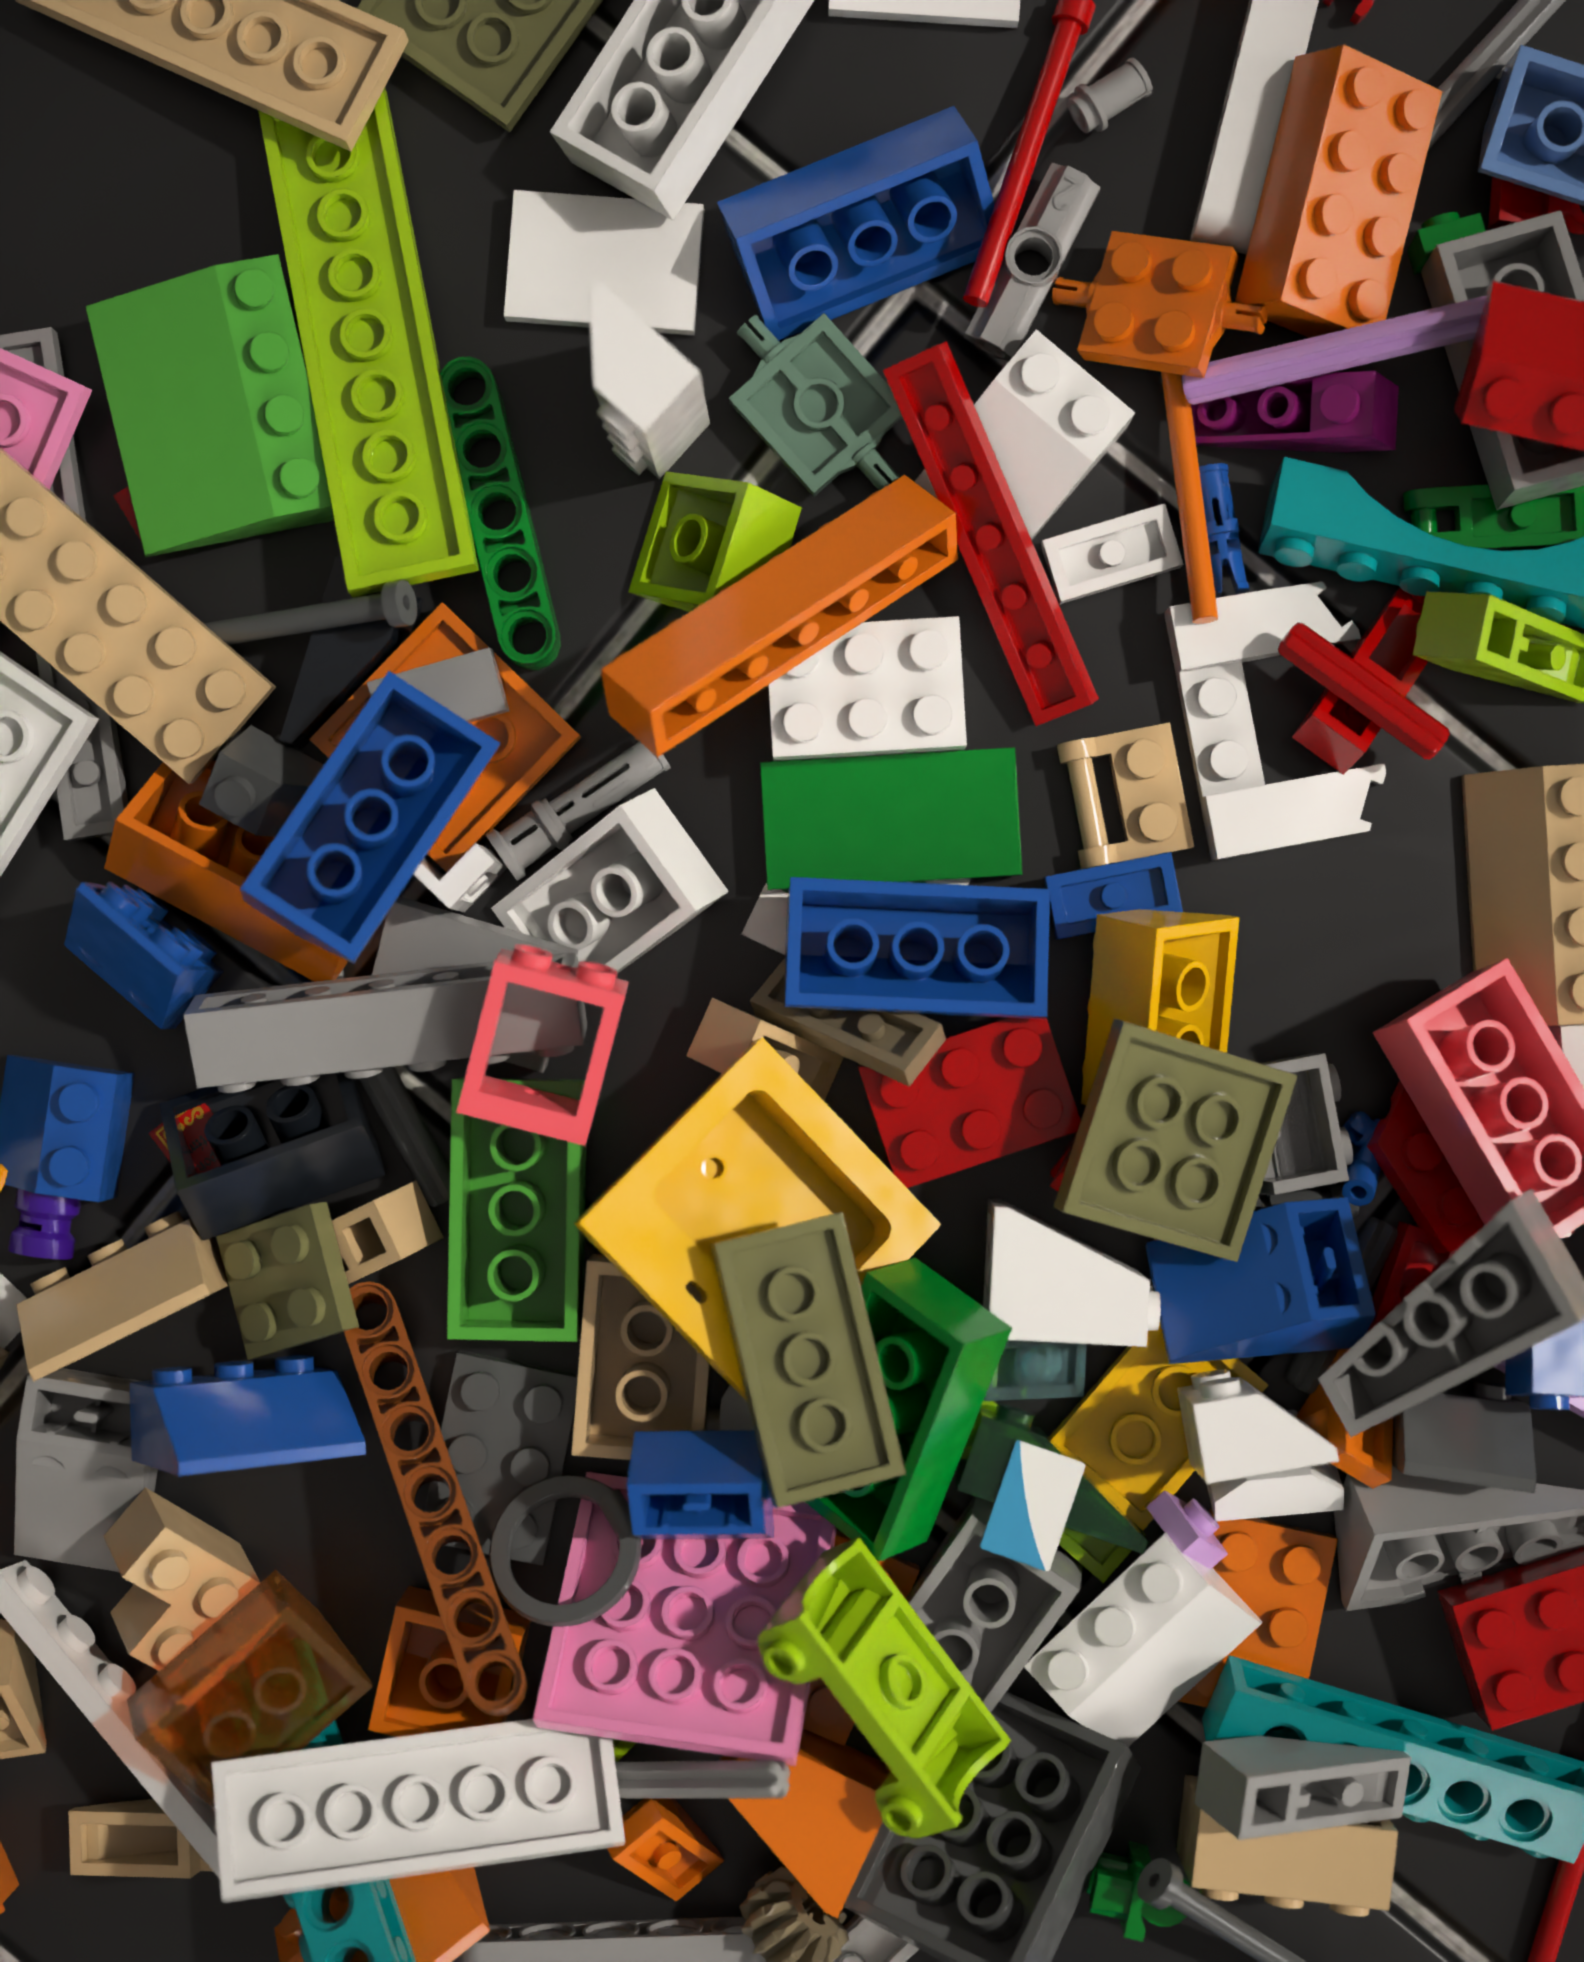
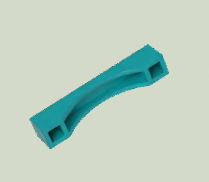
M1288 457L1283 458L1270 486L1258 547L1259 554L1275 557L1278 562L1291 567L1311 565L1337 571L1340 576L1352 581L1376 580L1398 585L1403 591L1417 596H1425L1426 592L1492 595L1558 624L1561 623L1584 629V536L1572 542L1538 550L1498 551L1464 546L1430 535L1396 517L1369 496L1347 471Z

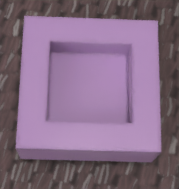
M1164 1490L1146 1507L1164 1533L1169 1535L1184 1555L1212 1569L1228 1554L1213 1534L1220 1528L1219 1524L1211 1513L1196 1499L1186 1503Z

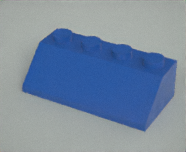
M955 106L717 202L733 251L762 323L779 341L804 331L823 313L832 320L976 261L995 205L978 141Z
M388 671L241 886L240 890L243 901L298 937L354 963L499 748L500 742Z
M790 877L787 894L785 942V1007L1046 1019L1050 889Z

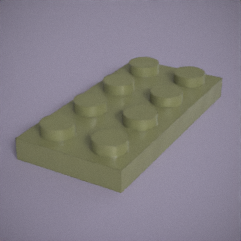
M843 1212L710 1244L772 1506L781 1508L906 1474Z

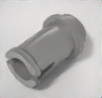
M1130 58L1125 61V64L1089 87L1085 84L1076 86L1074 96L1067 100V106L1074 122L1084 133H1089L1093 129L1097 132H1102L1107 129L1109 119L1142 98L1150 96L1153 87L1143 66L1136 59Z

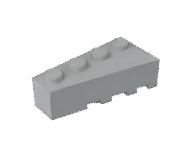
M1532 1188L1511 1200L1476 1235L1463 1244L1450 1256L1451 1258L1413 1290L1388 1316L1373 1327L1318 1378L1350 1437L1584 1320V1278Z

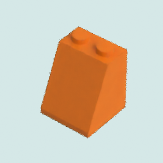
M802 1728L796 1766L788 1765L790 1770L788 1778L790 1789L786 1796L783 1798L728 1799L823 1911L838 1918L883 1822L881 1812L875 1801V1794L891 1770L886 1763L846 1744L842 1746ZM720 1755L718 1761H751V1759Z

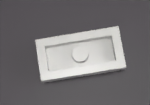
M1165 503L1051 537L1041 542L1042 551L1059 605L1179 569L1183 565Z

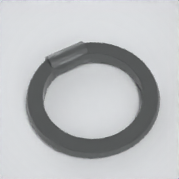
M573 1475L557 1476L528 1487L505 1508L496 1523L490 1542L489 1564L491 1575L504 1601L524 1618L535 1623L554 1627L579 1625L603 1615L626 1594L639 1568L641 1538L634 1536L632 1533L630 1507L619 1489L613 1490L604 1483L588 1477ZM560 1498L588 1500L600 1506L620 1541L618 1561L613 1573L597 1592L576 1603L553 1605L532 1598L517 1584L510 1564L512 1540L518 1527L533 1510L552 1500Z

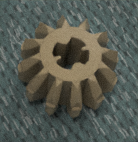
M783 1866L774 1872L769 1871L755 1882L756 1886L748 1891L747 1899L739 1906L742 1916L746 1920L741 1930L743 1934L752 1939L755 1945L752 1954H761L766 1962H834L833 1960L842 1954L841 1948L849 1940L847 1930L842 1925L847 1918L845 1912L841 1910L838 1918L825 1913L794 1875Z

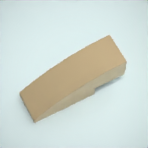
M154 1799L74 1807L68 1811L70 1875L190 1879L200 1871H212Z

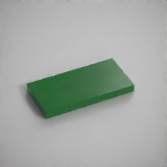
M1015 747L760 762L768 890L788 889L790 877L922 882L1023 875Z

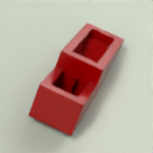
M1399 586L1349 654V657L1405 697L1428 663L1427 660L1413 655L1416 627L1421 617L1425 596L1409 594ZM1325 688L1292 738L1344 775L1367 751L1381 728Z

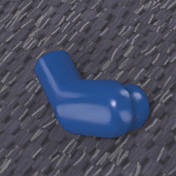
M1363 1111L1354 1112L1342 1126L1346 1128L1351 1143L1354 1145L1353 1161L1347 1168L1349 1181H1344L1342 1194L1343 1197H1348L1350 1204L1356 1206L1367 1205L1374 1199L1381 1168L1374 1155L1367 1148V1144L1371 1140L1380 1119L1372 1120Z

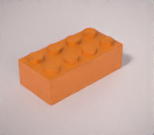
M1346 45L1295 57L1235 303L1266 306L1267 321L1308 338L1386 320L1441 100V90Z

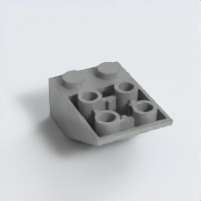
M61 1368L34 1382L30 1374L27 1375L16 1441L14 1555L119 1572L103 1536L145 1487L153 1492L155 1491L158 1469L134 1462L131 1458L129 1382H139V1380Z

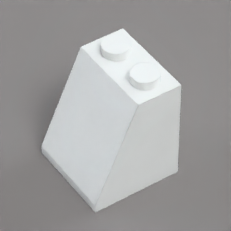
M988 1198L983 1307L1012 1327L1008 1340L1147 1347L1148 1330L1158 1331L1160 1322V1293L1153 1291V1287L1150 1286V1280L1137 1269L1001 1199Z

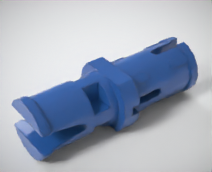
M1215 463L1200 466L1216 598L1221 597L1222 566L1227 568L1235 594H1243L1248 592L1250 588L1246 580L1239 539L1238 518L1235 516L1228 477V464ZM1213 506H1215L1217 510L1219 526H1216Z

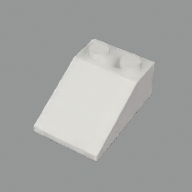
M1037 329L974 404L1031 540L1034 539L1127 429L1135 414L1132 409ZM924 469L915 480V483L937 498L927 472Z
M653 788L619 805L491 909L505 928L579 950L577 955L578 964L580 961L595 962L615 969L618 974L729 891L659 793Z

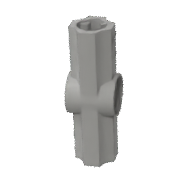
M1050 164L1016 233L1008 241L987 307L977 308L964 333V339L971 342L978 350L996 359L1010 361L1020 349L1100 192V186L1095 184L1088 175L1068 165ZM1023 251H1037L1046 258L1049 268L1040 275H1027L1019 270L1015 263V258Z

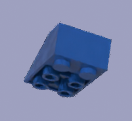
M82 882L76 889L64 946L160 1029H175L184 1019L183 1014L195 995L205 994L223 974L224 971L211 961L217 954L216 950L194 931L187 928L185 932H182L167 923L163 918L169 910L157 898L139 887L135 891L125 884L122 888H119L111 882L106 886Z
M1348 1197L1284 1202L1254 1211L1237 1262L1162 1240L1148 1242L1145 1246L1154 1291L1160 1293V1323L1168 1364L1352 1348L1365 1336L1376 1316Z

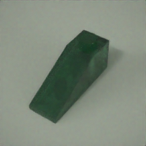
M997 1403L995 1412L980 1408L957 1471L955 1483L957 1490L995 1503L1017 1440L1066 1457L1068 1456L1041 1428L1032 1425L1033 1414L1007 1404ZM1083 1472L1065 1527L1144 1554L1148 1541L1142 1531Z

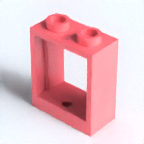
M516 944L513 951L501 948L494 962L457 1113L586 1146L629 982L617 979V971L603 964L580 961L578 967L575 968L552 962L553 954L539 947ZM509 982L604 1007L580 1100L485 1076Z

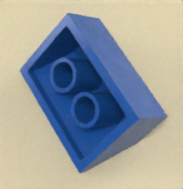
M313 1356L275 1358L274 1369L254 1370L253 1362L251 1361L220 1362L214 1364V1374L192 1376L191 1367L157 1368L152 1370V1380L129 1382L132 1461L177 1476L366 1455V1441L338 1371L314 1366Z

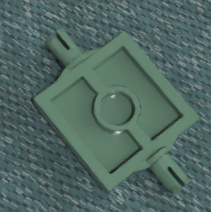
M825 313L801 334L788 338L781 343L762 323L758 315H754L748 320L749 327L746 323L737 331L738 336L743 338L760 357L761 361L753 377L729 397V402L813 497L839 474L853 470L856 467L862 471L878 490L883 489L889 483L891 484L901 477L876 450L884 434L903 418L890 386Z

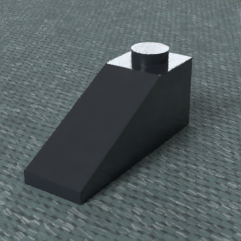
M335 556L321 603L353 598L347 590L342 558L339 556ZM416 584L411 585L416 595L418 586ZM377 592V593H373V594H368V595L380 594L381 592ZM416 596L417 617L414 624L394 628L384 619L312 631L279 740L303 749L310 742L309 739L400 646L403 634L411 635L415 631L420 618L423 599Z

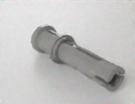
M638 742L552 801L548 802L546 798H543L541 801L536 799L530 803L531 811L500 832L492 829L485 835L512 875L519 881L525 877V868L555 848L562 851L570 845L569 842L574 840L570 835L571 833L671 767L663 754L656 757L641 742Z

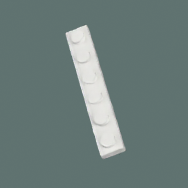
M27 1560L0 1569V1613L220 1879L213 1775L203 1765L191 1760L177 1743V1736L171 1724L161 1715L152 1713L135 1692L136 1686L131 1676L122 1667L109 1661L95 1644V1635L92 1629L81 1618L71 1615L56 1597L55 1587L43 1571L31 1566Z

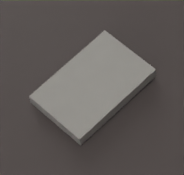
M399 896L387 913L372 975L493 962L496 960L501 948L513 951L516 944L539 947L553 955L577 952L578 955L579 950ZM536 1051L510 1053V1057L504 1061L544 1073L550 1057H540L536 1055Z

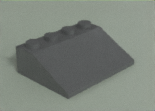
M1006 1692L991 1714L1011 1741L1005 1750L981 1769L965 1789L959 1803V1813L962 1820L958 1826L923 1838H909L892 1832L882 1822L844 1903L845 1908L942 1962H1051L1142 1769L1127 1745Z

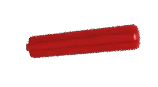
M1297 622L1281 640L1277 649L1281 656L1423 759L1430 760L1446 743L1450 734L1446 726L1304 623Z

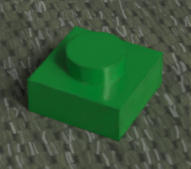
M1448 212L1434 216L1422 223L1421 229L1417 230L1407 250L1414 275L1421 273L1436 245L1485 232L1481 214L1478 213L1460 218L1457 212Z

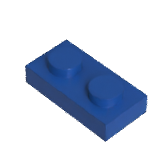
M1171 852L1044 877L1045 887L1050 889V913L1056 940L1096 932L1098 914L1137 909L1183 912Z

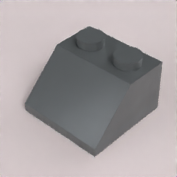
M1474 1381L1472 1391L1448 1388L1393 1416L1392 1465L1405 1475L1535 1493L1537 1479L1531 1409H1529L1528 1404L1518 1398L1512 1397V1395H1505V1385Z

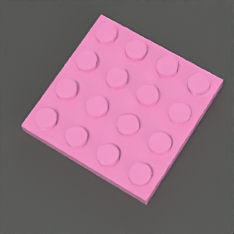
M592 1472L586 1473L588 1478L602 1482L613 1490L619 1489L629 1505L628 1477ZM581 1499L558 1605L576 1603L597 1592L607 1582L618 1561L620 1541L600 1506L588 1500ZM803 1501L781 1508L772 1506L774 1538H641L639 1568L630 1588L621 1600L603 1615L586 1623L566 1627L553 1626L533 1716L536 1727L751 1760L783 1761L787 1765L796 1766L810 1681L803 1684H793L773 1676L764 1665L763 1657L757 1644L758 1636L782 1602L813 1566L822 1552L834 1547L837 1528Z

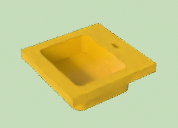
M761 1037L756 1039L593 1203L574 1225L747 1401L710 1244L843 1212L860 1286H862L866 1272L909 1260L941 1226V1223L772 1046ZM688 1282L701 1293L702 1299L699 1303L687 1292L686 1285Z

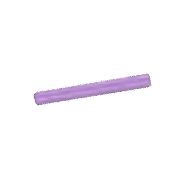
M1487 296L1211 361L1208 364L1205 378L1182 375L1184 394L1188 403L1195 405L1475 338Z

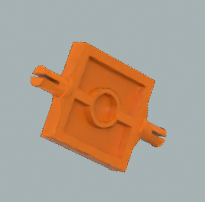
M1112 231L1101 269L1094 277L1092 283L1058 277L1054 283L1057 288L1053 287L1052 301L1055 305L1086 308L1087 318L1077 351L1084 360L1205 378L1213 347L1224 334L1226 328L1262 334L1265 329L1263 323L1267 322L1266 306L1232 302L1230 287L1239 257L1234 247Z

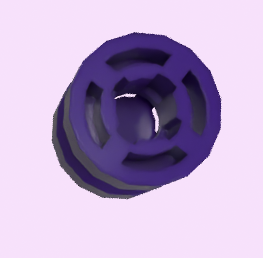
M17 1188L15 1207L20 1212L19 1225L11 1231L8 1251L36 1258L72 1259L76 1239L70 1233L72 1219L80 1214L81 1200L37 1194Z

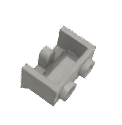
M1326 1053L1306 1054L1261 1063L1298 1075L1260 1193L1277 1195L1349 1181L1346 1165L1352 1164L1353 1161L1352 1143L1346 1128L1339 1127L1335 1102L1341 1099V1084L1335 1066L1327 1063Z

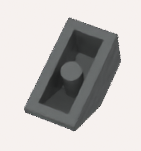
M250 725L220 751L199 805L256 836L276 837L324 765Z

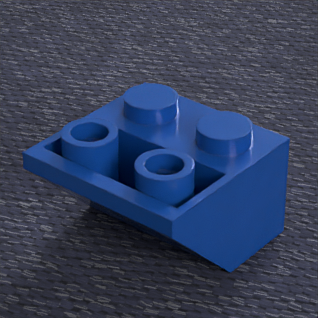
M754 1430L634 1432L627 1480L631 1525L634 1536L642 1539L774 1538L773 1508Z

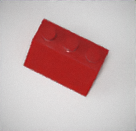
M1491 280L1454 408L1461 422L1584 451V301Z

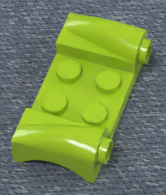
M860 1537L823 1551L813 1566L782 1602L758 1636L757 1644L767 1670L776 1678L793 1684H803L821 1677L890 1768V1774L875 1794V1801L881 1812L882 1821L888 1829L901 1836L923 1838L958 1826L962 1820L959 1813V1803L965 1789L983 1767L1007 1748L1011 1739Z

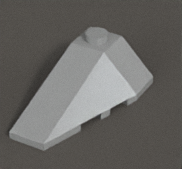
M1392 1466V1480L1373 1489L1347 1474L1343 1484L1344 1510L1334 1511L1335 1532L1338 1539L1337 1555L1341 1601L1345 1611L1404 1604L1426 1597L1424 1585L1455 1575L1459 1576L1462 1585L1483 1579L1481 1571L1492 1567L1497 1562L1514 1557L1518 1564L1528 1565L1584 1547V1490L1536 1483L1535 1493L1405 1475Z

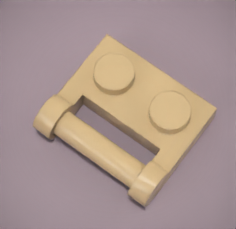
M1170 722L1098 737L1073 740L1057 745L1060 764L1067 763L1084 848L1078 851L1081 870L1194 848ZM1108 755L1125 836V842L1115 844L1108 843L1092 762L1093 758Z

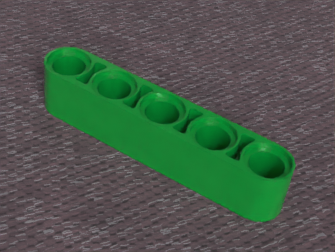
M471 356L458 357L449 361L441 370L440 375L446 396L470 526L498 641L503 652L518 667L526 670H541L549 666L557 658L561 648V638L501 390L490 368L481 360ZM467 378H477L484 381L486 390L483 397L477 403L461 405L454 401L455 389L461 381ZM483 439L497 441L501 445V452L494 464L478 468L469 463V453L476 442ZM506 500L516 506L514 521L508 527L502 530H493L484 525L485 511L492 503ZM512 562H523L531 568L529 583L518 592H507L499 586L501 570ZM527 623L542 625L546 630L544 646L534 654L524 655L517 652L514 648L516 631Z

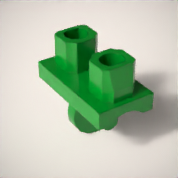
M1128 1841L1125 1857L1102 1852L1085 1891L1087 1894H1090L1089 1910L1091 1913L1118 1918L1124 1938L1143 1942L1146 1929L1142 1916L1148 1922L1159 1927H1171L1181 1923L1187 1916L1171 1906L1164 1909H1156L1140 1899L1137 1891L1138 1880L1143 1869L1152 1859L1147 1845ZM1183 1876V1883L1190 1886L1188 1880Z

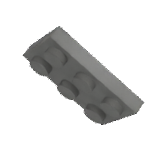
M459 1350L456 1353L441 1432L483 1553L489 1555L490 1542L496 1523L511 1501L528 1487L540 1481L563 1476L574 1423L578 1374ZM437 1481L430 1482L424 1512H436L446 1505L450 1496L448 1486ZM558 1499L539 1506L522 1521L512 1540L510 1559L541 1566L544 1565ZM459 1542L445 1545L471 1551L468 1546Z

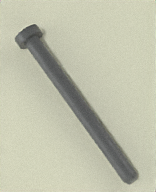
M398 580L385 583L380 594L203 624L228 645L384 619L392 627L396 628L414 624L417 617V600L409 582Z
M1164 1858L1155 1859L1143 1869L1138 1880L1137 1891L1140 1899L1156 1909H1164L1168 1906L1173 1907L1258 1962H1307L1183 1883L1181 1870Z

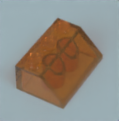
M275 1570L127 1699L135 1740L215 1810L212 1762L299 1751L369 1691L373 1685L319 1610Z

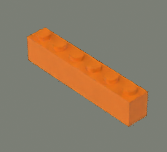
M906 475L901 476L883 489L872 493L866 500L833 521L825 523L816 532L791 548L775 555L766 564L741 580L725 587L716 596L691 612L672 621L666 628L630 651L620 654L614 661L603 667L601 674L609 715L656 757L661 756L957 561L956 513Z

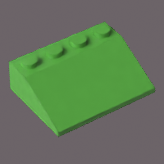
M278 254L210 266L85 306L145 557L333 521L334 515L308 376Z

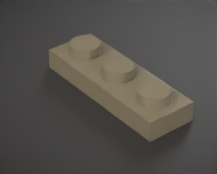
M785 958L750 1000L756 1017L909 1087L946 1040L941 1023L918 1013L785 1007Z

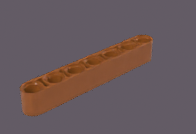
M375 1282L357 1283L349 1288L355 1312L366 1304L377 1303L387 1308L386 1319L375 1329L364 1330L357 1327L344 1331L465 1690L473 1704L483 1713L496 1717L508 1715L518 1709L525 1699L528 1688L526 1674L402 1316L390 1290ZM388 1362L402 1363L408 1368V1374L401 1386L392 1390H384L374 1385L375 1373L380 1366ZM417 1421L428 1427V1438L420 1448L406 1451L395 1446V1434L403 1424ZM437 1481L449 1487V1500L440 1510L429 1513L421 1511L415 1506L416 1493L427 1482ZM448 1543H463L471 1549L472 1555L466 1569L453 1575L439 1571L436 1568V1557L440 1549ZM478 1603L491 1609L493 1621L485 1634L480 1637L470 1638L458 1632L457 1619L465 1607ZM490 1667H506L513 1672L515 1677L514 1688L510 1695L501 1701L495 1702L483 1698L479 1694L478 1689L481 1675Z

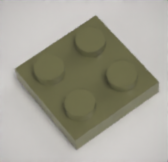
M327 1201L309 1204L216 1236L248 1360L265 1357L359 1327Z

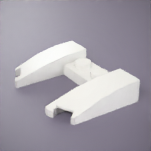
M1322 581L1216 598L1218 620L1211 623H1193L1190 603L1170 606L1164 612L1211 861L1370 831L1372 823L1361 820L1360 817L1370 783L1382 785L1386 775L1385 763L1350 769L1344 775L1340 772H1333L1266 785L1262 771L1242 662L1279 656L1280 654L1277 649L1281 640L1297 622L1304 623L1333 645L1361 639L1359 629L1352 620L1341 627L1318 597V594L1327 588Z

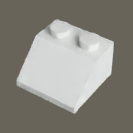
M1213 1370L1194 1374L1191 1376L1193 1385L1177 1388L1189 1461L1206 1484L1339 1461L1337 1448L1322 1435L1241 1377H1231L1230 1370Z

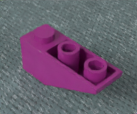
M1377 371L1327 373L1204 403L1191 404L1196 446L1329 453L1396 450L1399 386Z

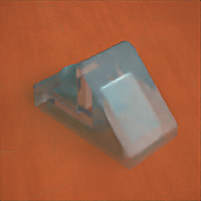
M1007 1340L983 1401L1084 1397L1087 1344Z

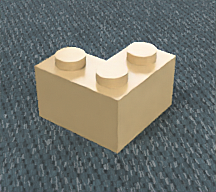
M146 1487L103 1536L122 1578L134 1584L110 1612L128 1654L176 1681L180 1679L261 1584L239 1542Z

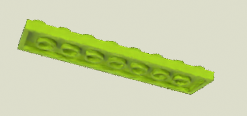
M384 88L352 152L259 111L347 590L354 598L382 592V588L387 582L406 580L410 585L479 571L387 91Z

